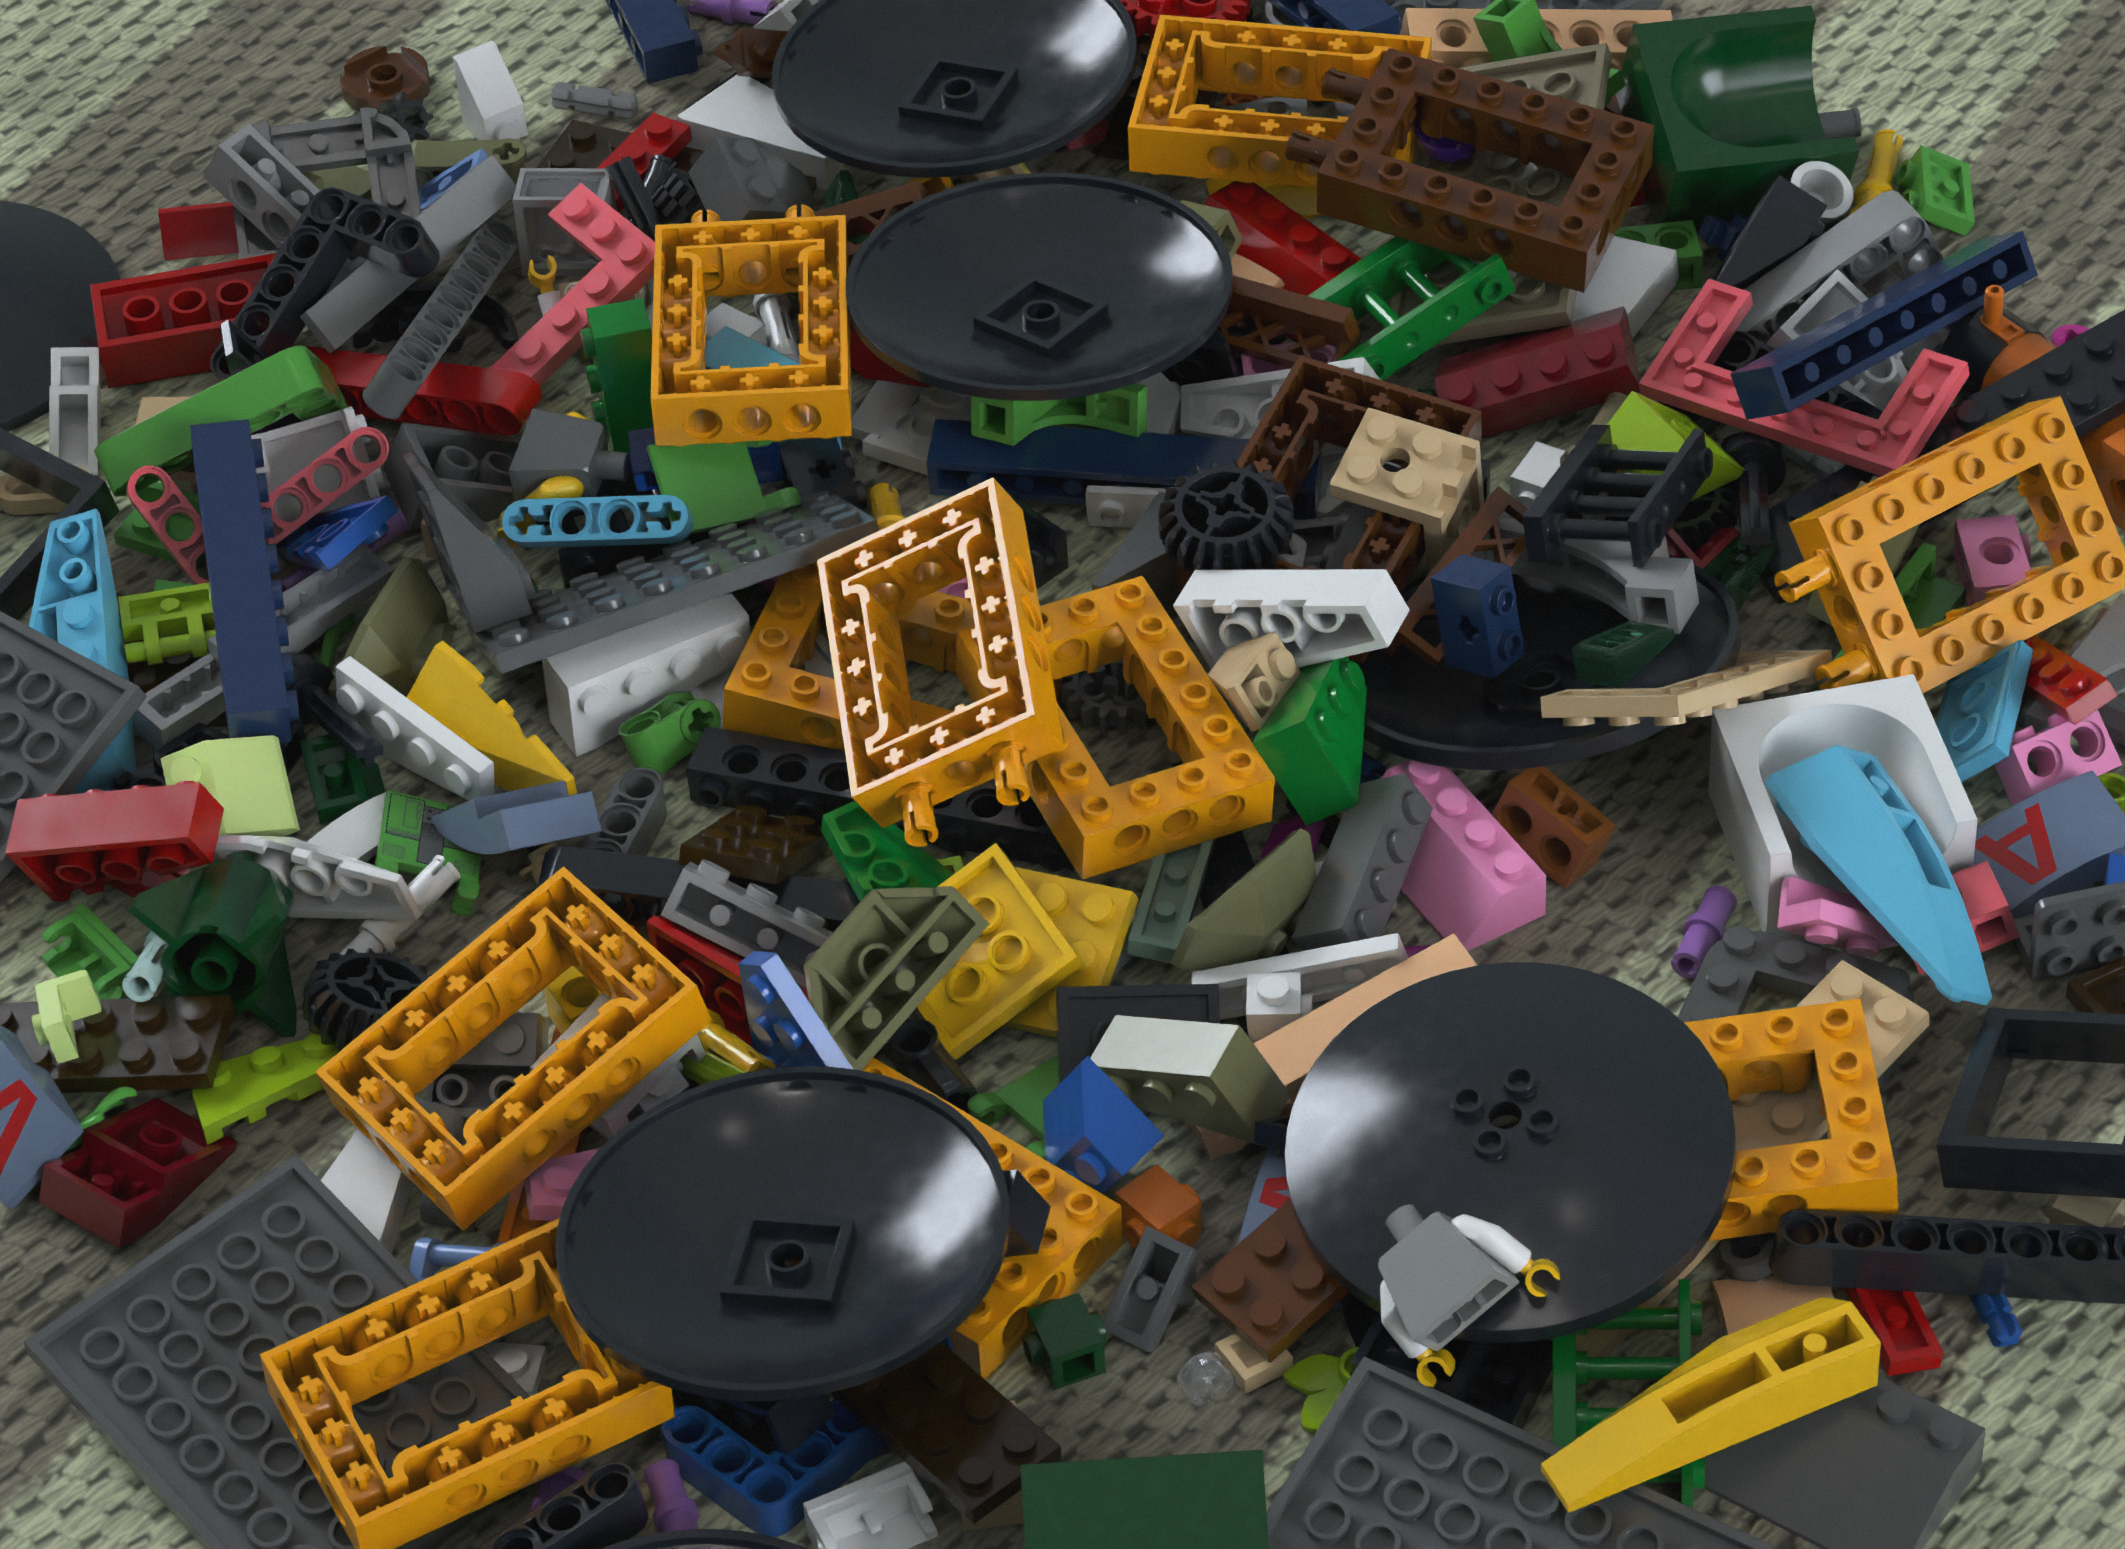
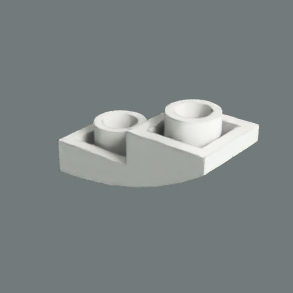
M386 792L346 812L307 842L367 863L373 856L377 855Z

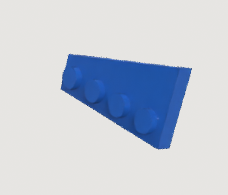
M386 495L316 514L276 544L277 554L285 562L330 571L362 542L365 545H369L383 536L389 530L386 522L399 510L389 496Z

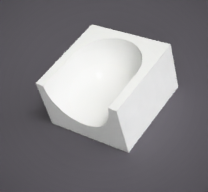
M1914 674L1745 703L1730 709L1712 710L1708 794L1763 932L1781 936L1796 935L1795 933L1777 928L1781 887L1784 878L1793 876L1853 895L1824 862L1801 843L1799 839L1801 834L1792 821L1777 809V800L1764 783L1770 774L1835 745L1876 756L1923 820L1942 853L1951 874L1973 866L1978 819Z

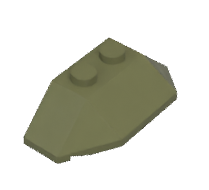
M413 557L401 559L360 623L343 659L345 660L351 656L405 697L409 694L434 646L441 641L450 646L453 639V626L448 621L445 601L421 559ZM334 676L328 692L329 696L337 703L336 676Z
M1302 828L1290 833L1283 842L1206 910L1189 922L1171 963L1182 969L1206 970L1278 956L1285 947L1288 938L1291 935L1293 936L1317 878L1310 834Z
M953 886L888 888L869 891L804 964L809 1003L853 1069L862 1071L989 925L984 917Z

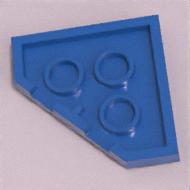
M753 951L738 963L751 1042L758 1053L772 1060L776 1068L821 1066L853 1069L777 953Z

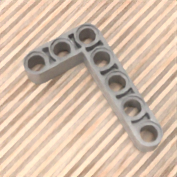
M1893 190L1885 191L1745 288L1744 290L1751 292L1753 306L1736 331L1750 334L1766 343L1837 269L1858 288L1888 266L1893 273L1905 280L1944 258L1927 222L1899 192Z

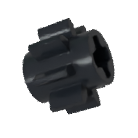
M400 92L393 96V103L385 101L377 106L383 115L392 118L403 129H406L410 142L415 141V139L425 140L430 137L425 128L428 121L433 119V115L427 114L426 109L422 105L424 100L422 97L408 101L406 93Z

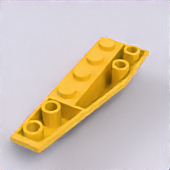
M1824 1297L1816 1298L1718 1338L1542 1462L1541 1472L1567 1512L1570 1513L1877 1386L1881 1342L1851 1301Z

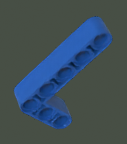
M947 1336L942 1342L953 1351L951 1338ZM835 1398L830 1402L836 1414L789 1455L775 1450L770 1455H766L709 1412L697 1406L687 1405L674 1409L675 1417L663 1422L661 1427L666 1459H672L678 1463L679 1473L684 1481L755 1533L772 1537L784 1535L805 1518L804 1502L838 1489L887 1445Z

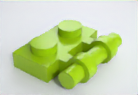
M209 583L118 597L125 642L144 640L124 644L127 663L148 661V665L163 663V658L192 653L193 658L208 654V639L216 635L215 630H208L215 628ZM189 632V634L160 638L162 636H169Z

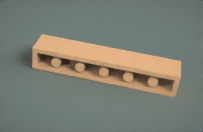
M1454 933L1253 1043L1291 1093L1280 1115L1291 1113L1300 1087L1314 1062L1329 1043L1354 1019L1393 993L1419 981L1449 971L1478 966ZM1187 1123L1211 1160L1225 1154L1236 1153L1250 1143Z

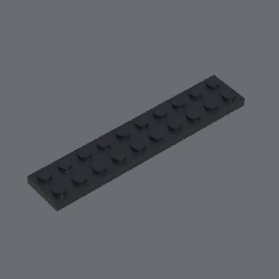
M2125 309L1948 408L1917 458L2033 401L2061 396L2078 439L2125 413ZM1847 465L1769 509L1770 545L1760 546V554H1751L1750 545H1741L1740 526L1736 528L1739 535L1730 544L1778 604L1786 602L1778 591L1792 584L1786 582L1776 587L1775 575L1804 561L1789 523L1856 490L1860 481L1869 483L1873 476H1881ZM1977 494V495H1975V496H1973V497H1971V498H1969V499H1967V500H1965V501H1963V502H1961V503H1959V504H1957V505H1955V506L1949 508L1948 510H1946V511H1944V512H1942V513H1940V514H1938V515H1936V516H1934V517H1932V518H1930V519H1928V520H1926V521L1920 523L1918 529L1921 528V527H1923L1924 525L1930 523L1931 521H1933V520L1939 518L1940 516L1946 514L1947 512H1949V511L1955 509L1956 507L1962 505L1963 503L1969 501L1970 499H1972V498L1978 496L1979 494Z

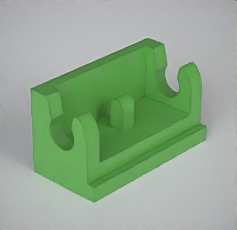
M84 903L74 907L75 911L45 930L42 938L48 944L66 935L60 945L52 947L42 956L43 963L57 977L86 970L99 999L129 998L123 990L122 983L124 978H127V973L131 971L136 963L138 956ZM142 978L140 982L145 984L146 981Z

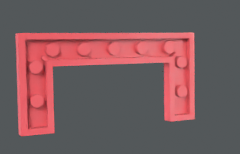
M582 183L572 190L548 216L560 230L600 262L490 367L492 369L524 373L536 381L539 386L582 346L580 330L589 328L586 308L628 301L654 277L655 241Z
M1708 278L1640 380L1639 388L1641 395L1883 476L1918 457L1970 373L1968 362L1923 348L1878 420L1817 399H1812L1789 413L1747 420L1730 375L1733 371L1714 366V363L1753 306L1752 295L1749 291Z

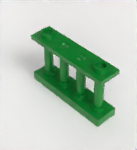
M1395 236L1308 296L1352 308L1356 321L1370 313L1385 328L1363 344L1359 342L1353 351L1339 359L1341 361L1364 357L1380 380L1383 381L1510 295V293L1516 291L1502 257L1498 253H1495L1479 264L1476 260ZM1445 260H1448L1463 276L1440 291L1425 274ZM1409 286L1424 302L1403 317H1400L1385 301Z
M1678 1279V1307H1635L1631 1311L1608 1322L1589 1328L1678 1330L1679 1357H1587V1351H1576V1335H1587V1329L1574 1334L1553 1338V1444L1564 1448L1574 1441L1576 1436H1581L1619 1409L1588 1408V1402H1576V1385H1587V1380H1660L1691 1358V1335H1702L1701 1301H1690V1279ZM1703 1457L1642 1483H1681V1503L1693 1508V1489H1705V1459Z

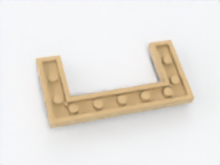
M1831 650L1739 651L1735 666L1660 688L1566 689L1540 697L1542 718H1563V726L1594 724V717H1608L1609 726L1640 723V717H1654V725L1656 726L1686 723V718L1712 715V710L1738 707V702L1764 699V694L1788 692L1789 686L1813 684L1816 668L1831 662L1832 653Z

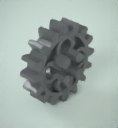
M1123 660L1097 667V671L1088 674L1086 671L1062 678V704L1068 707L1070 719L1081 716L1082 728L1087 729L1096 723L1100 725V734H1106L1110 727H1118L1121 734H1127L1128 725L1135 724L1140 729L1146 728V717L1148 716L1146 714V704L1133 684L1128 685L1122 674ZM1125 694V701L1121 700L1119 696Z

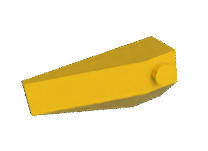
M444 641L436 644L406 698L494 762L495 786L515 791L565 781L568 796L577 794L575 777L537 735H531L527 738L523 735L520 725L513 717L514 710L505 699L495 703L479 686L484 683L485 677L478 669Z

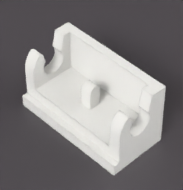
M905 1461L803 1503L807 1535L815 1549H909L938 1537V1531L928 1512L933 1511L931 1502L914 1474L913 1469Z

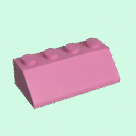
M1409 759L1389 768L1382 778L1405 773L1433 808L1400 892L1442 939L1454 933L1465 949L1469 951L1546 915V874L1450 768Z

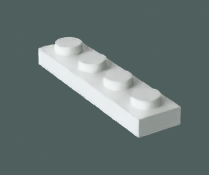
M1395 933L1192 972V984H1219L1220 1020L1246 1015L1247 973L1301 972L1302 994H1312L1314 1003L1341 996L1408 959V955L1399 934Z

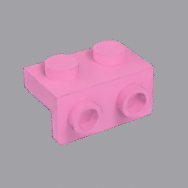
M1793 876L1782 880L1777 928L1804 936L1809 942L1830 944L1846 949L1847 953L1860 957H1874L1878 955L1880 949L1900 945L1855 896Z

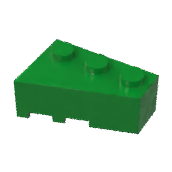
M643 298L586 308L589 328L581 329L580 333L585 357H593L594 361L593 365L586 366L591 394L598 393L599 396L598 401L591 402L593 419L605 427L611 451L628 452L630 455L645 451L648 445L655 444L651 408L652 330Z
M1348 657L1300 667L1301 674L1259 729L1253 741V745L1306 826L1359 803L1367 686L1365 685L1362 670L1357 663L1350 661Z

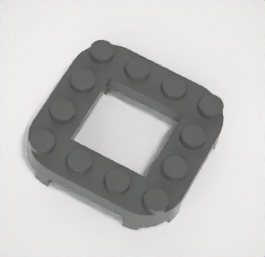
M364 107L360 108V115L272 127L269 126L268 120L252 125L301 173L368 164L373 202L412 218L421 213L415 161L409 135L406 129H403L395 120L378 113V109ZM233 205L239 251L238 259L273 253L277 254L279 248Z
M1734 926L1727 929L1723 939L1715 943L1707 952L1678 1018L1683 1022L1742 1015L1751 993L1755 994L1758 986L1805 998L1841 960L1846 961L1913 1003L1914 996L1910 987V976L1901 968L1890 967L1875 960L1774 933L1752 931L1744 926ZM1895 1061L1877 1079L1880 1095L1883 1093ZM1827 1131L1821 1138L1828 1139Z

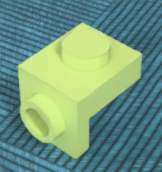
M86 970L76 971L35 984L39 1014L32 1016L34 1031L41 1046L50 1044L58 1064L79 1058L72 1021L100 1013L102 1010L100 999Z

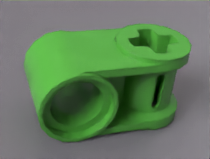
M675 691L643 713L637 714L625 721L620 726L618 733L634 767L650 768L660 775L670 770L679 760L695 750L706 726L720 728L721 716L714 703L705 699H695L694 696L686 692Z

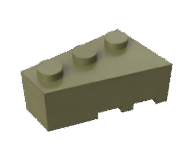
M1115 1015L1090 1057L1138 1108L1254 1143L1255 1121L1279 1116L1291 1096V1093L1240 1025Z

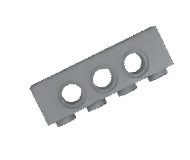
M249 123L218 145L204 174V178L279 249L311 199L320 191ZM351 253L327 292L365 259Z

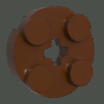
M386 46L366 49L351 57L344 65L345 74L343 77L340 75L343 98L349 106L357 111L364 107L378 109L377 106L385 101L393 103V96L400 92L406 93L408 101H413L420 97L424 99L430 93L428 64L421 54L410 48L401 47V53H388Z

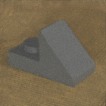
M1146 1226L1103 1319L1105 1330L1147 1352L1153 1353L1159 1345L1177 1304L1181 1303L1191 1307L1194 1304L1195 1296L1191 1286L1196 1282L1198 1250Z

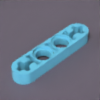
M672 495L523 499L509 505L502 517V527L507 537L520 547L525 548L673 544L687 538L694 524L693 513L681 499ZM647 508L646 513L651 518L667 517L668 509L672 508L681 518L680 521L672 522L671 530H667L661 522H646L643 509ZM618 509H630L634 515L631 528L623 533L611 531L609 521L612 514ZM581 510L586 515L584 528L577 534L570 535L564 533L561 525L564 516L570 511ZM525 513H529L535 521H549L552 535H549L550 531L544 525H531L528 527L527 534L524 535L516 527V522L524 521ZM647 525L648 531L644 532L645 526Z

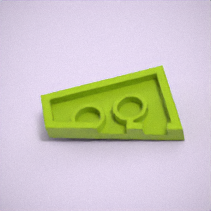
M313 1033L299 1041L277 1047L265 1046L251 1054L225 1061L220 1060L213 1088L190 1089L207 1145L224 1137L222 1128L242 1118H245L246 1122L252 1124L266 1117V1107L283 1098L299 1101L324 1089L315 1071L338 1053V1046L335 1044H322L321 1035Z

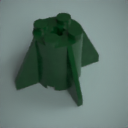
M232 852L225 859L216 860L202 868L139 893L133 898L128 912L166 942L161 956V963L165 971L162 979L165 986L157 997L230 994L236 1008L234 1015L248 1009L281 1037H294L296 1034L297 1008L283 936L294 902L292 891L274 873L254 862L252 857L246 853Z

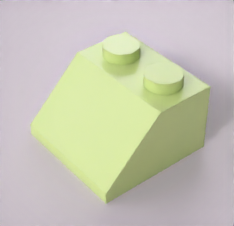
M269 735L204 740L160 758L166 785H176L180 781L200 782L222 805L224 811L219 835L285 837L300 831L278 737Z

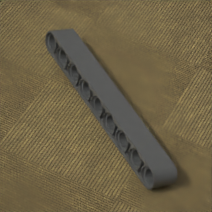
M490 218L482 224L386 357L362 394L365 403L374 412L389 419H397L403 413L518 248L517 234L507 224Z

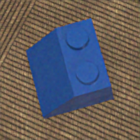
M1089 1056L1043 1100L1045 1160L1102 1194L1107 1192L1164 1137L1159 1129Z

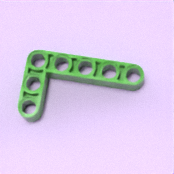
M298 345L284 349L107 439L95 448L94 453L114 496L121 497L127 495V484L130 476L143 466L153 465L162 468L168 475H171L194 463L190 425L249 419L250 432L252 434L291 413L301 421L339 411L348 406L330 368L306 346ZM152 475L140 477L136 481L135 491H140L159 481V479Z

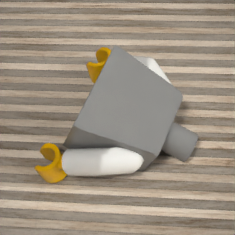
M1408 1204L1396 1209L1386 1220V1226L1398 1243L1380 1257L1378 1262V1268L1383 1276V1281L1380 1285L1381 1322L1407 1357H1416L1419 1361L1417 1378L1424 1386L1434 1387L1437 1382L1435 1375L1427 1366L1429 1362L1439 1363L1448 1376L1452 1375L1455 1370V1360L1453 1355L1448 1350L1443 1349V1347L1520 1283L1514 1274L1520 1271L1526 1276V1287L1536 1297L1547 1296V1292L1537 1286L1532 1280V1275L1537 1270H1547L1553 1277L1560 1280L1559 1268L1554 1262L1548 1259L1533 1261L1530 1258L1531 1251L1503 1228L1473 1216L1463 1214L1453 1219L1438 1211L1424 1220L1414 1205Z

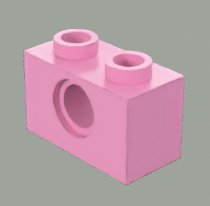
M2015 515L1955 520L1953 556L1961 585L1966 588L1965 599L1968 607L1985 599V592L1995 588L2008 587L2025 578L2024 572L2032 569L2029 565L2031 560L2029 537L2027 534H2020Z

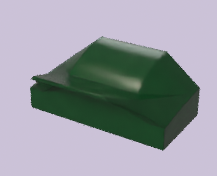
M330 734L299 741L320 824L334 821L356 806L386 792L378 764L374 762V765L364 766Z

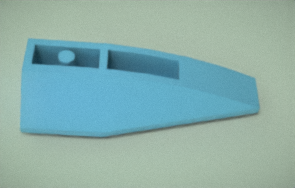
M97 509L51 521L29 627L129 681L120 612L100 513ZM132 716L71 794H81L91 789L107 791L113 787V780L128 770L133 774L137 771Z
M1835 745L1770 774L1764 783L1777 800V809L1792 821L1801 834L1799 836L1801 843L1824 862L1935 982L1937 990L1954 1002L1959 1003L1964 1000L1986 1006L1992 999V994L1980 948L1962 896L1942 853L1923 820L1876 756Z

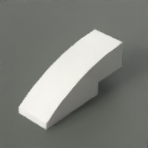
M99 347L51 348L49 453L74 466H80L90 474L98 477L99 462L94 450L100 444L101 357Z

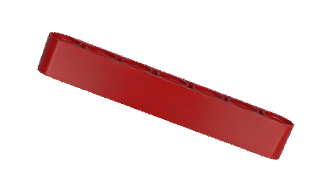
M306 346L330 368L347 406L353 407L355 416L363 414L366 418L512 436L520 432L529 419L532 409L538 406L543 397L538 383L524 373L437 362L400 417L389 419L374 412L365 403L362 396L364 389L386 359V355L337 349L329 354L325 348Z

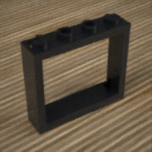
M0 428V470L68 504L53 521L97 509L100 513L104 529L119 512L104 480ZM49 526L0 577V611L16 620L21 618L33 606Z
M1988 1008L1936 1144L1944 1188L2125 1199V1136L2122 1144L1985 1136L2014 1058L2125 1064V1014Z

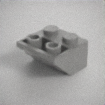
M514 1013L428 1085L427 1101L449 1106L456 1110L463 1119H469L478 1109L483 1112L515 1085L513 1080L521 1073L524 1076L532 1071L531 1066L548 1049L549 1020L539 1013Z

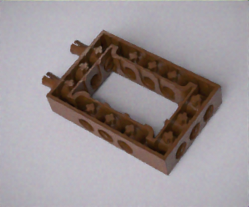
M1389 48L1370 79L1357 77L1330 68L1323 81L1322 97L1345 102L1355 106L1334 141L1321 139L1299 130H1294L1292 136L1290 135L1285 152L1287 160L1319 168L1317 172V213L1479 262H1484L1495 253H1498L1502 257L1506 269L1584 293L1651 167L1655 125ZM1416 118L1420 119L1419 125L1421 130L1430 137L1441 139V137L1473 145L1477 151L1485 152V150H1490L1517 158L1521 164L1529 165V163H1534L1564 172L1565 177L1574 180L1560 206L1557 207L1395 159L1394 157L1399 149L1404 150L1407 145V134Z
M1299 355L1236 463L1240 468H1245L1254 462L1258 469V474L1271 470L1275 482H1283L1284 488L1287 490V496L1290 497L1292 502L1326 442L1347 449L1368 407L1480 441V452L1482 450L1481 411ZM1393 459L1388 461L1397 465H1401V469H1405L1409 465L1406 461L1401 459ZM1377 510L1374 517L1368 516L1366 519L1364 534L1354 552H1348L1345 556L1342 569H1386L1402 595L1426 551L1423 524ZM1277 559L1275 567L1262 565V570H1317V567L1307 565L1306 568ZM1177 564L1178 595H1180L1192 576L1194 568L1182 572ZM1188 632L1190 640L1195 644L1194 640ZM1369 652L1347 657L1348 659L1364 663Z

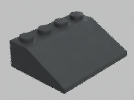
M412 452L402 455L447 588L473 631L478 633L532 614L528 598L534 597L536 594L526 567L523 568L519 557H515L512 547H508L505 537L497 539L489 526Z
M1878 1376V1385L1705 1456V1490L1822 1549H1923L1981 1469L1986 1428Z

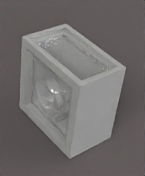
M520 169L513 196V208L522 276H528L531 259L534 263V270L538 274H548L550 272L547 263L548 255L552 256L556 261V276H585L600 262L552 222L548 214L580 183L617 211L614 185L606 169Z

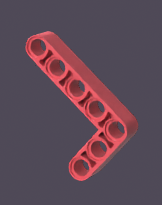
M361 427L350 433L269 494V502L260 503L261 509L271 508L274 537L265 538L266 544H278L378 469L386 461L389 453V443L385 435L378 429ZM368 437L376 442L379 454L374 462L362 463L355 458L352 446L356 439ZM151 465L137 469L130 476L127 484V496L131 504L190 581L195 585L209 583L208 580L202 579L198 575L195 566L197 558L205 554L200 515L162 468ZM329 466L338 472L340 484L335 491L326 493L320 491L315 486L313 475L317 468ZM145 475L157 477L163 485L161 498L154 502H146L140 499L135 491L136 481ZM290 495L299 501L301 513L297 520L286 522L277 517L274 511V504L278 497ZM175 514L187 516L193 524L192 536L185 541L172 540L165 529V524L169 517Z

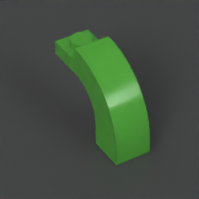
M1495 0L1473 17L1479 34L1495 62L1563 50L1549 33L1535 0ZM1610 68L1605 106L1610 103L1612 96L1626 86L1621 71L1618 69Z
M1138 383L1093 395L1058 400L1009 401L971 396V435L1011 446L1016 445L1027 435L1038 429L1061 424L1088 425L1134 437H1139L1147 430V386Z

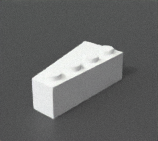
M1386 569L1195 570L1173 604L1174 609L1210 669L1213 668L1228 647L1274 631L1285 648L1292 654L1298 668L1386 648L1391 644L1410 611Z
M728 593L542 659L551 724L576 757L600 747L619 735L618 730L625 721L637 714L643 713L664 699L668 694L675 691L687 693L736 663L751 635L749 615L735 597Z

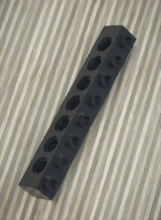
M706 726L686 767L690 800L697 801L707 808L716 809L724 806L736 809L742 805L758 806L766 809L768 816L773 815L784 818L790 815L806 816L814 819L815 825L822 824L824 814L855 801L851 796L846 755L843 750ZM991 779L933 806L935 823L939 834L937 840L931 843L928 838V832L925 830L927 844L942 846L945 850L953 853L964 851L983 853L993 844L997 843L1010 861L1015 859L1037 863L1051 871H1060L1062 869L1075 870L1031 796L1023 802L1020 799L1019 789H1016L1019 805L1007 806L998 802L995 779ZM903 820L894 823L903 832L905 831Z

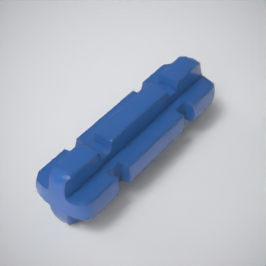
M1985 1293L1979 1296L1969 1295L1982 1324L1988 1323L1990 1327L1986 1332L1993 1346L2005 1347L2019 1342L2022 1328L2013 1313H2009L2013 1309L2005 1295L2000 1293L1996 1296H1988Z

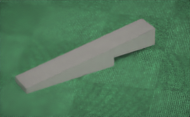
M491 154L472 167L427 208L414 217V219L422 224L437 246L440 254L439 260L512 199L516 184ZM365 259L305 311L300 318L330 354L420 277H409Z
M362 543L330 571L320 569L283 592L284 609L275 610L276 617L286 616L289 646H281V653L291 652L292 656L301 652L383 588L395 569ZM216 635L208 639L209 654L145 693L146 699L132 715L133 730L154 749L159 750L199 722L207 725L225 711Z

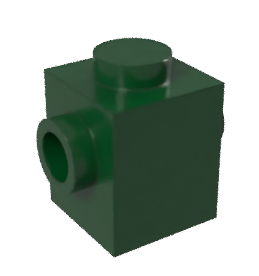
M1079 1293L1061 1299L1049 1300L1040 1306L1027 1310L1028 1334L1022 1335L1023 1349L1032 1368L1039 1365L1042 1366L1053 1390L1106 1373L1104 1344L1107 1343V1334L1103 1321L1097 1311L1089 1313Z

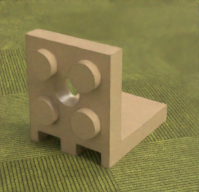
M1368 407L1329 483L1330 496L1423 524L1429 575L1484 504L1480 441ZM1393 459H1401L1409 464L1405 469H1401L1398 472H1390L1383 468L1386 462Z

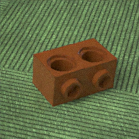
M1544 766L1528 768L1509 780L1492 813V816L1546 876L1556 881L1564 889L1583 877L1596 865L1617 825Z

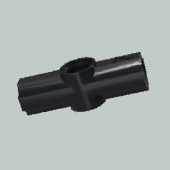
M913 1011L882 1046V1050L896 1066L897 1072L968 1113L967 1103L970 1098L977 1095L975 1086L940 1044L935 1026L929 1021L920 1019L916 1012Z

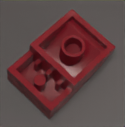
M155 1098L84 1129L81 1149L45 1164L39 1203L120 1248L158 1226L236 1150L237 1141L224 1134L223 1138L207 1145L199 1120L161 1099Z

